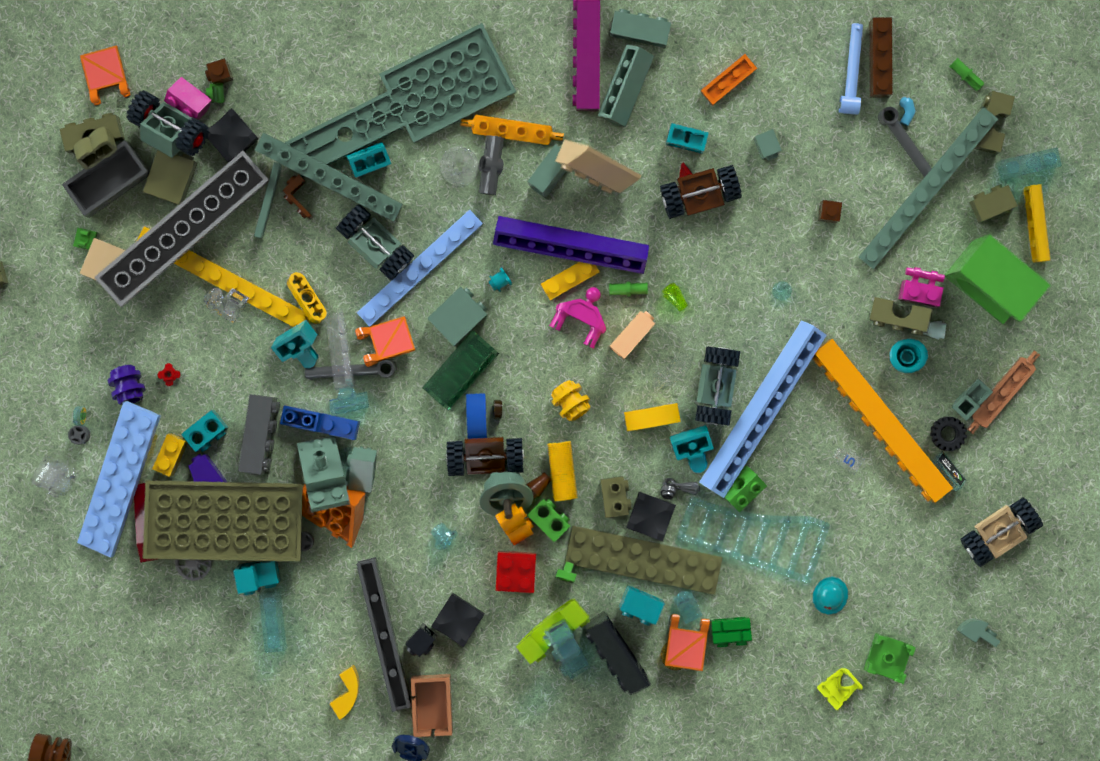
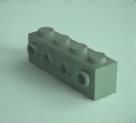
M626 45L599 111V117L612 124L626 127L654 58L652 54L641 47Z

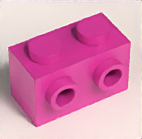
M180 77L167 90L164 101L188 116L199 120L209 110L212 99Z

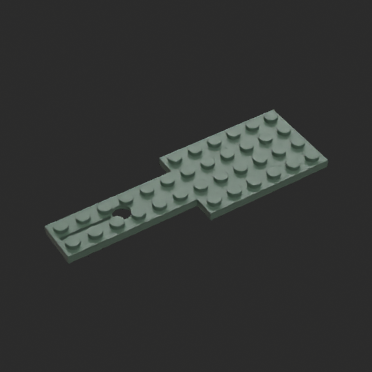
M483 23L380 73L379 75L387 92L286 141L285 144L329 165L403 127H406L413 143H416L517 92ZM347 127L352 130L353 136L350 141L342 142L339 140L338 132L341 128Z

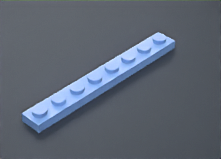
M471 210L467 211L364 305L357 314L369 327L372 326L483 223Z

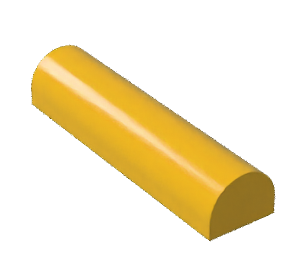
M1042 184L1030 185L1023 189L1032 262L1051 261Z

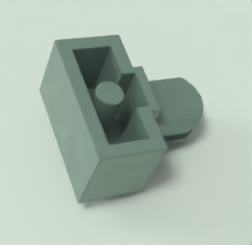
M360 446V448L354 447L352 455H348L347 466H350V470H347L346 481H349L348 489L371 493L376 470V450H372L369 447L364 449L363 446Z

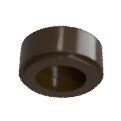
M494 400V419L502 418L501 400Z

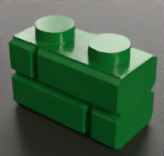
M748 616L710 620L712 643L717 644V647H728V643H736V646L748 645V641H752L751 623Z

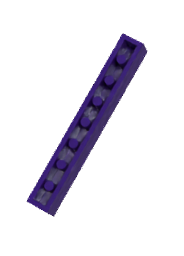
M498 216L493 245L640 274H644L649 245L503 216Z

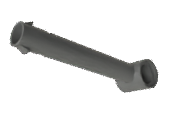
M894 107L882 109L878 113L879 123L889 127L923 177H925L932 168L897 120L899 116L898 111ZM885 111L891 113V121H887L884 118Z
M387 359L370 367H367L365 364L305 368V377L309 380L364 375H380L386 378L396 372V364L393 360ZM384 363H388L391 366L389 374L382 370Z

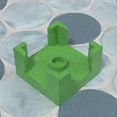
M875 633L864 670L904 684L906 679L904 671L909 656L914 655L916 647Z

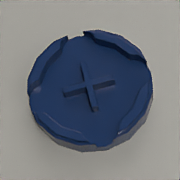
M411 735L396 736L391 746L394 753H400V757L408 761L426 760L430 752L429 746L423 740Z

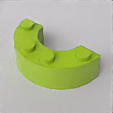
M572 598L535 626L517 644L516 648L530 665L534 661L538 663L546 657L545 653L552 645L556 646L563 640L562 636L566 633L570 635L578 626L582 628L589 623L590 620L588 618L590 616L577 600Z

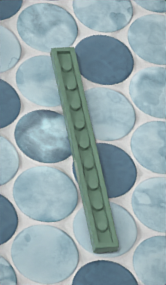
M984 107L978 112L860 254L859 258L872 269L877 266L996 123L997 117Z

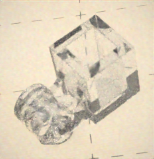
M212 288L204 296L206 307L209 310L218 311L217 314L232 323L241 316L249 297L234 288L225 297H223V293L219 288Z

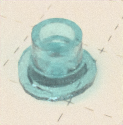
M444 523L435 526L431 531L432 536L436 540L435 548L437 550L447 548L454 541L458 532L456 530H449Z

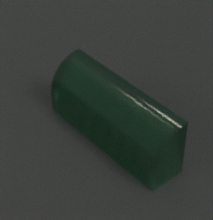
M472 331L422 388L449 411L499 353L475 331Z

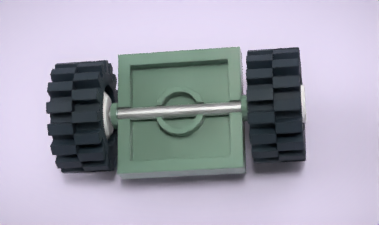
M358 204L342 219L336 229L347 240L349 239L347 243L375 269L386 260L379 270L388 279L393 280L410 263L414 254L404 245L400 246L401 243L375 218L363 226L371 214L362 205Z
M706 346L704 362L719 365L702 364L697 402L711 404V407L697 405L695 421L715 425H730L732 410L719 409V406L731 407L737 370L725 368L724 365L738 367L741 351Z

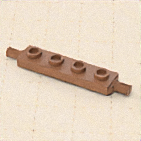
M1033 351L1027 359L1020 357L992 389L993 393L971 416L974 422L967 428L971 434H974L979 426L987 428L1035 372L1036 368L1033 363L1040 357L1039 353L1037 354L1036 351Z

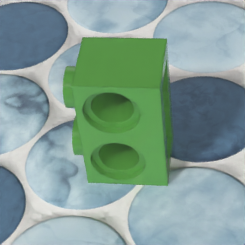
M543 498L527 516L555 542L570 527L568 523L570 519L563 512L559 514L555 510L557 506L550 499L546 501ZM540 507L548 508L549 514L546 517L539 516L538 509ZM555 520H559L563 524L562 528L558 531L553 530L551 527L552 522Z

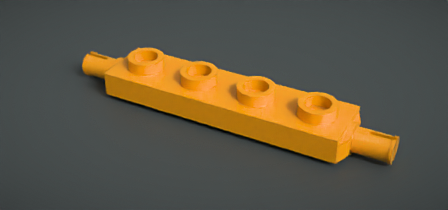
M477 114L473 120L461 119V122H467L461 123V126L472 127L473 134L499 136L504 139L549 145L551 140L563 142L561 137L564 136V133L553 132L550 125Z

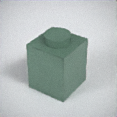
M773 129L753 138L761 159L767 158L770 161L779 157L777 153H780L782 150Z

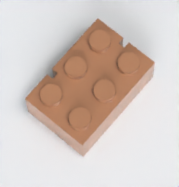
M451 674L412 676L411 695L416 696L417 694V697L412 699L413 736H431L432 729H435V736L452 735Z

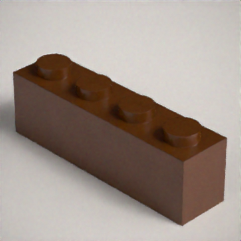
M873 17L869 21L870 98H889L893 94L892 17Z

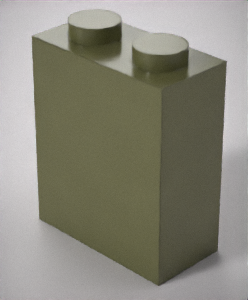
M157 150L143 192L180 205L186 198L198 163L193 161L194 157L184 153L182 156L175 155L171 158Z

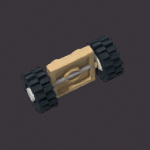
M1022 497L1010 505V508L1005 505L974 527L977 532L973 530L960 538L972 560L981 568L994 558H998L1027 539L1028 537L1023 529L1028 534H1032L1043 526V522L1030 502L1028 503V500Z

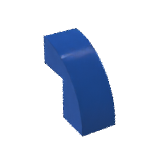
M485 393L466 394L468 439L487 438Z

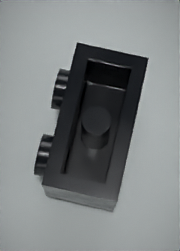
M422 623L406 641V650L413 656L417 655L420 657L422 654L426 656L433 648V642L437 635Z

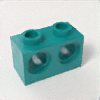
M671 123L665 145L703 154L709 132Z
M210 410L181 435L195 452L200 450L204 452L211 446L210 442L215 438L219 440L226 435L225 430L228 427L215 410ZM212 421L218 424V429L215 432L209 428V424ZM197 433L203 436V441L200 444L194 440V436Z

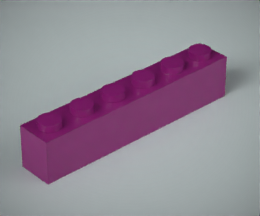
M573 0V11H577V18H573V30H577V37H573V49H577V56H573V68H576V75H573V87H576V95H573L572 106H576V111H599L600 0Z

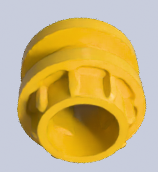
M571 380L555 388L551 396L553 398L552 404L555 407L559 405L562 407L559 413L560 416L567 418L568 421H575L590 410V404L588 403L590 398L588 395L581 396L579 393L582 389L579 383L575 384Z

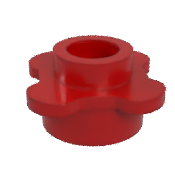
M167 363L165 368L158 372L157 376L159 379H163L167 386H172L173 382L180 378L181 373L176 371L172 364Z

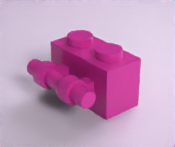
M907 267L905 275L912 276L911 281H902L898 300L940 307L944 287L935 286V282H944L945 275L938 274L937 271L933 270L928 272L918 267H914V269ZM924 278L929 279L928 284L919 283L918 279Z

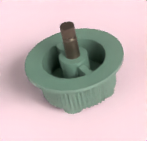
M494 472L490 474V478L484 483V491L479 499L480 506L486 513L495 516L504 510L505 518L511 519L513 517L511 506L516 504L518 508L522 507L523 510H526L533 502V492L525 485L524 478L520 476L519 472Z

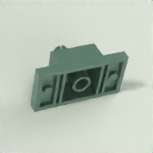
M335 436L297 443L311 512L350 504Z

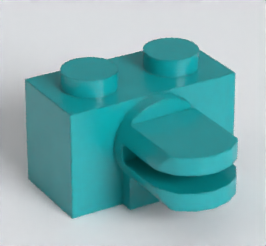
M304 320L276 337L271 349L282 362L291 357L293 359L297 358L304 368H311L316 364L319 357L311 346L318 334L308 321Z
M706 425L669 436L677 461L687 458L690 469L693 472L701 473L705 471L708 463L704 452L714 449Z

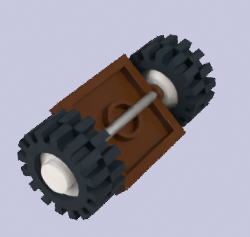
M733 165L717 169L718 180L715 170L712 168L677 178L679 189L676 182L661 185V196L668 218L671 219L684 215V207L687 216L724 206L723 197L726 202L742 198L740 183Z
M503 437L465 439L466 454L464 455L462 441L447 442L446 460L448 476H464V462H466L467 475L505 472V460H507L508 472L524 473L522 438L506 439L507 454L504 452Z

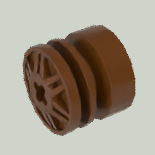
M37 733L33 738L27 761H70L72 741L69 738H65L62 741L61 737H56L52 744L51 735Z

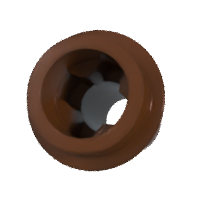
M543 472L540 476L525 484L532 490L533 500L541 496L552 480Z

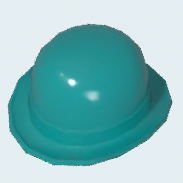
M915 339L900 340L892 346L890 351L892 366L902 373L919 371L925 366L928 359V351L925 345Z
M836 577L824 578L816 585L813 592V603L816 609L828 615L841 611L848 600L846 584Z

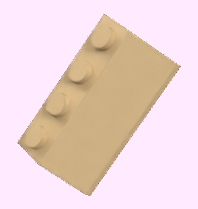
M564 140L556 158V162L562 165L561 168L571 173L572 171L576 172V177L584 180L586 178L589 179V184L596 187L600 185L602 186L601 190L612 194V191L621 193L641 178L640 174L590 146Z

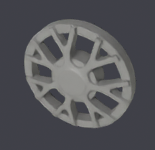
M179 559L175 560L178 573L183 578L191 581L205 577L209 573L212 560L201 562V560L182 559L186 560V565H179ZM201 564L208 567L205 572L199 569ZM185 567L190 570L187 575L182 572ZM193 570L198 571L199 577H193Z

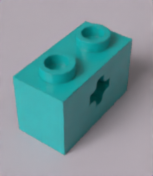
M382 142L346 156L355 178L391 164Z

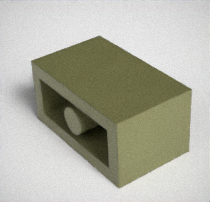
M1002 184L991 188L992 192L985 195L984 192L973 196L974 200L970 201V205L978 223L1017 207L1009 185L1002 187Z

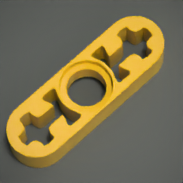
M298 272L291 274L287 280L289 290L309 321L314 324L321 323L326 317V309L305 276ZM294 280H295V281H298V280H299L300 283H299V285H298L297 283L294 284L293 281H294ZM308 294L311 297V302H305L302 299V295ZM314 312H316V313L319 312L321 315H320V316H314L313 313H314Z

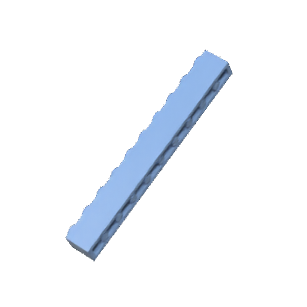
M801 320L699 483L723 498L726 496L827 336L825 333Z

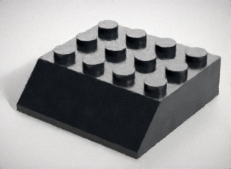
M602 611L585 625V635L591 644L595 642L596 652L602 660H607V668L613 677L617 675L618 684L623 692L628 691L632 695L649 687L651 684L647 673L606 612Z

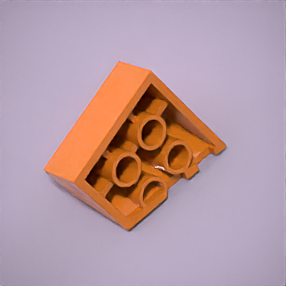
M305 484L302 493V516L320 528H327L332 532V536L342 538L347 541L346 545L352 548L363 520L365 492L350 490L346 486L350 504L311 512Z

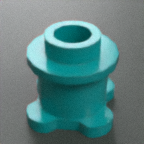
M502 267L500 272L494 276H489L491 280L488 282L494 291L498 289L501 292L500 289L506 285H512L511 280Z

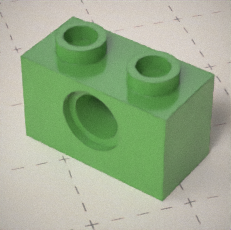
M746 465L724 498L740 513L767 485Z

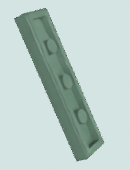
M274 162L254 233V237L260 239L264 236L282 170V165Z

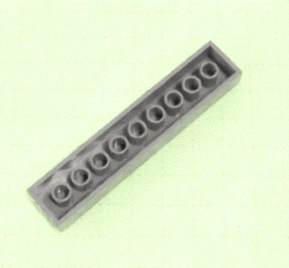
M242 151L94 278L118 305L123 308L269 182L268 178Z

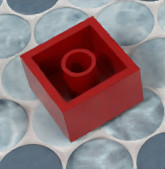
M498 551L496 591L534 593L536 553Z

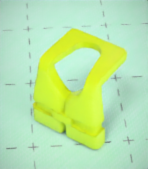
M840 668L826 678V681L821 682L817 689L824 697H827V701L831 706L838 710L843 705L842 703L847 701L856 689L862 690L863 686L848 669ZM843 674L848 675L854 681L852 686H841Z

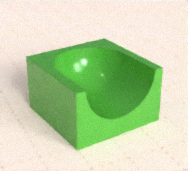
M990 234L973 240L944 274L949 281L1001 324H1004L1010 316L1021 322L1051 286Z

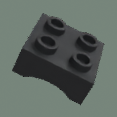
M232 108L208 129L209 133L207 134L208 140L228 163L259 140Z
M639 491L626 528L663 542L676 505Z
M452 593L431 627L464 647L485 613Z

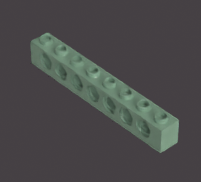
M266 133L262 134L255 148V151L392 221H395L403 205L397 200Z

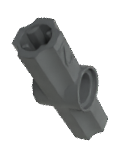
M486 135L484 155L479 161V171L481 172L479 193L496 195L498 176L502 173L504 165L503 159H501L504 140L502 137Z

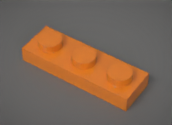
M744 54L700 92L713 106L757 70V67Z

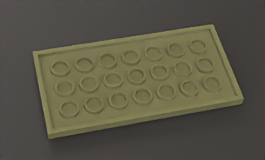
M146 481L143 559L301 561L303 484Z

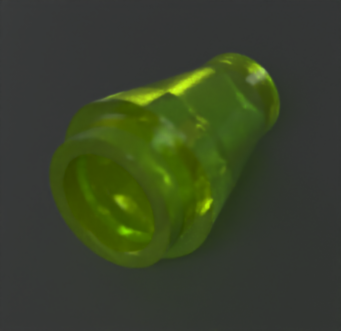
M673 282L662 290L663 297L676 307L679 312L688 306L679 285Z

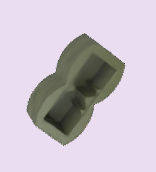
M106 127L96 129L89 137L79 140L73 147L77 162L85 170L93 168L101 159L110 157L117 150L113 134Z

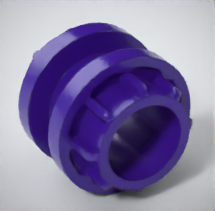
M123 365L114 368L110 372V378L107 380L108 385L115 387L116 390L111 395L113 400H117L119 405H123L125 401L134 404L143 398V392L146 389L144 384L137 381L142 375L139 370L135 369V366Z

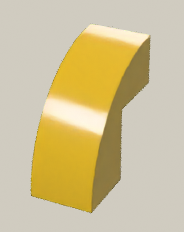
M678 403L624 412L627 431L681 422Z
M354 665L339 674L348 691L330 702L339 720L348 714L359 694V676Z

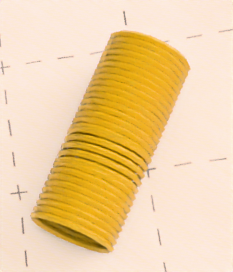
M571 441L547 444L551 480H555L552 481L554 501L577 499Z

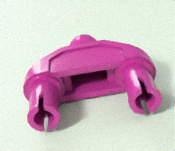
M595 287L589 288L586 291V301L580 298L557 304L555 307L557 312L549 326L554 328L558 321L555 329L560 331L567 316H572L590 325L591 329L583 344L588 346L592 339L589 347L594 349L600 335L607 330L598 307L593 305L601 297L599 289Z

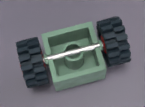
M145 90L135 95V99L131 100L132 104L128 106L129 110H127L126 114L128 115L126 118L129 122L140 127L141 141L171 158L180 150L190 156H195V153H199V149L201 150L203 148L202 145L206 143L205 139H208V125L165 102L160 105L158 97Z

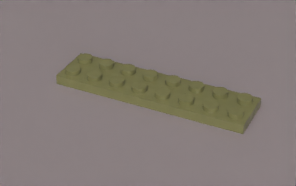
M573 525L565 563L570 562L580 567L715 595L723 557Z

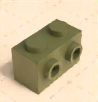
M623 476L600 479L605 517L629 515L628 510H632L631 500L626 498V491H629L628 480H624Z

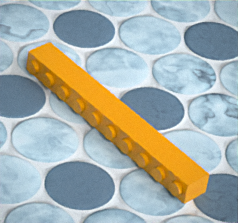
M829 339L820 346L814 358H812L818 367L823 366L827 371L824 374L830 382L835 381L839 386L836 388L843 397H848L851 401L848 403L855 412L859 411L863 416L860 418L867 427L871 426L875 431L873 432L874 437L879 442L883 441L885 443L887 453L891 457L895 456L898 459L897 465L903 472L907 471L910 474L909 480L915 487L919 485L923 490L921 495L927 502L931 500V502L936 503L950 492L953 487L833 339Z

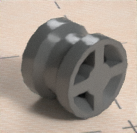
M76 425L69 430L68 438L73 444H84L90 438V431L83 425Z
M306 531L301 532V551H307L314 545V537Z

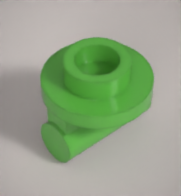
M223 83L210 84V88H206V96L212 99L211 103L225 102Z

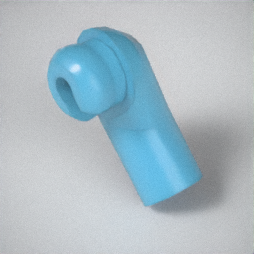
M903 97L900 99L899 104L901 107H904L905 113L900 123L908 127L916 110L913 100Z

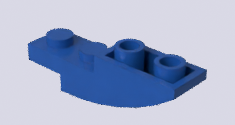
M284 405L280 424L356 440L360 421Z

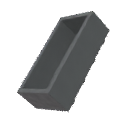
M124 140L117 145L116 152L110 157L101 159L93 168L83 169L62 184L83 216L92 217L149 176V169L128 141Z
M257 394L249 395L238 468L239 472L262 475L271 469L272 459H269V453L273 451L275 442L271 439L272 433L276 432L277 421H274L275 414L279 413L280 402H277V397Z

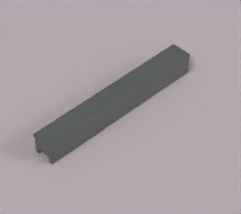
M377 558L358 561L356 565L392 712L411 708L412 701Z

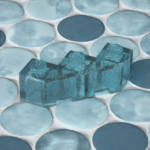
M564 619L544 630L545 636L543 639L548 647L552 646L554 651L551 654L556 662L560 661L562 666L559 669L564 677L568 676L570 679H573L590 668Z

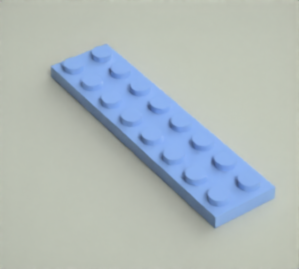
M123 402L77 543L110 558L115 555L161 415L131 402Z

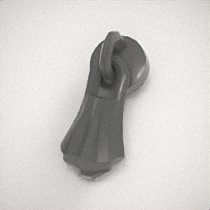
M666 478L660 491L664 499H673V496L676 495V489L696 495L700 492V486L697 482L676 483L673 478Z

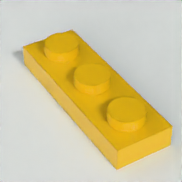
M578 262L541 283V286L549 300H552L600 273V271L594 264Z

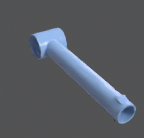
M853 23L851 26L845 96H841L839 101L841 102L839 113L859 115L861 98L856 97L863 24Z

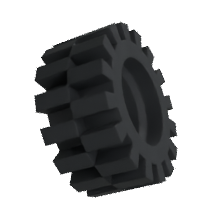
M941 417L931 426V441L941 450L955 451V449L961 448V445L965 443L964 440L967 438L965 432H967V429L964 428V423L960 422L958 418ZM947 426L955 430V437L951 441H945L941 436L943 428Z

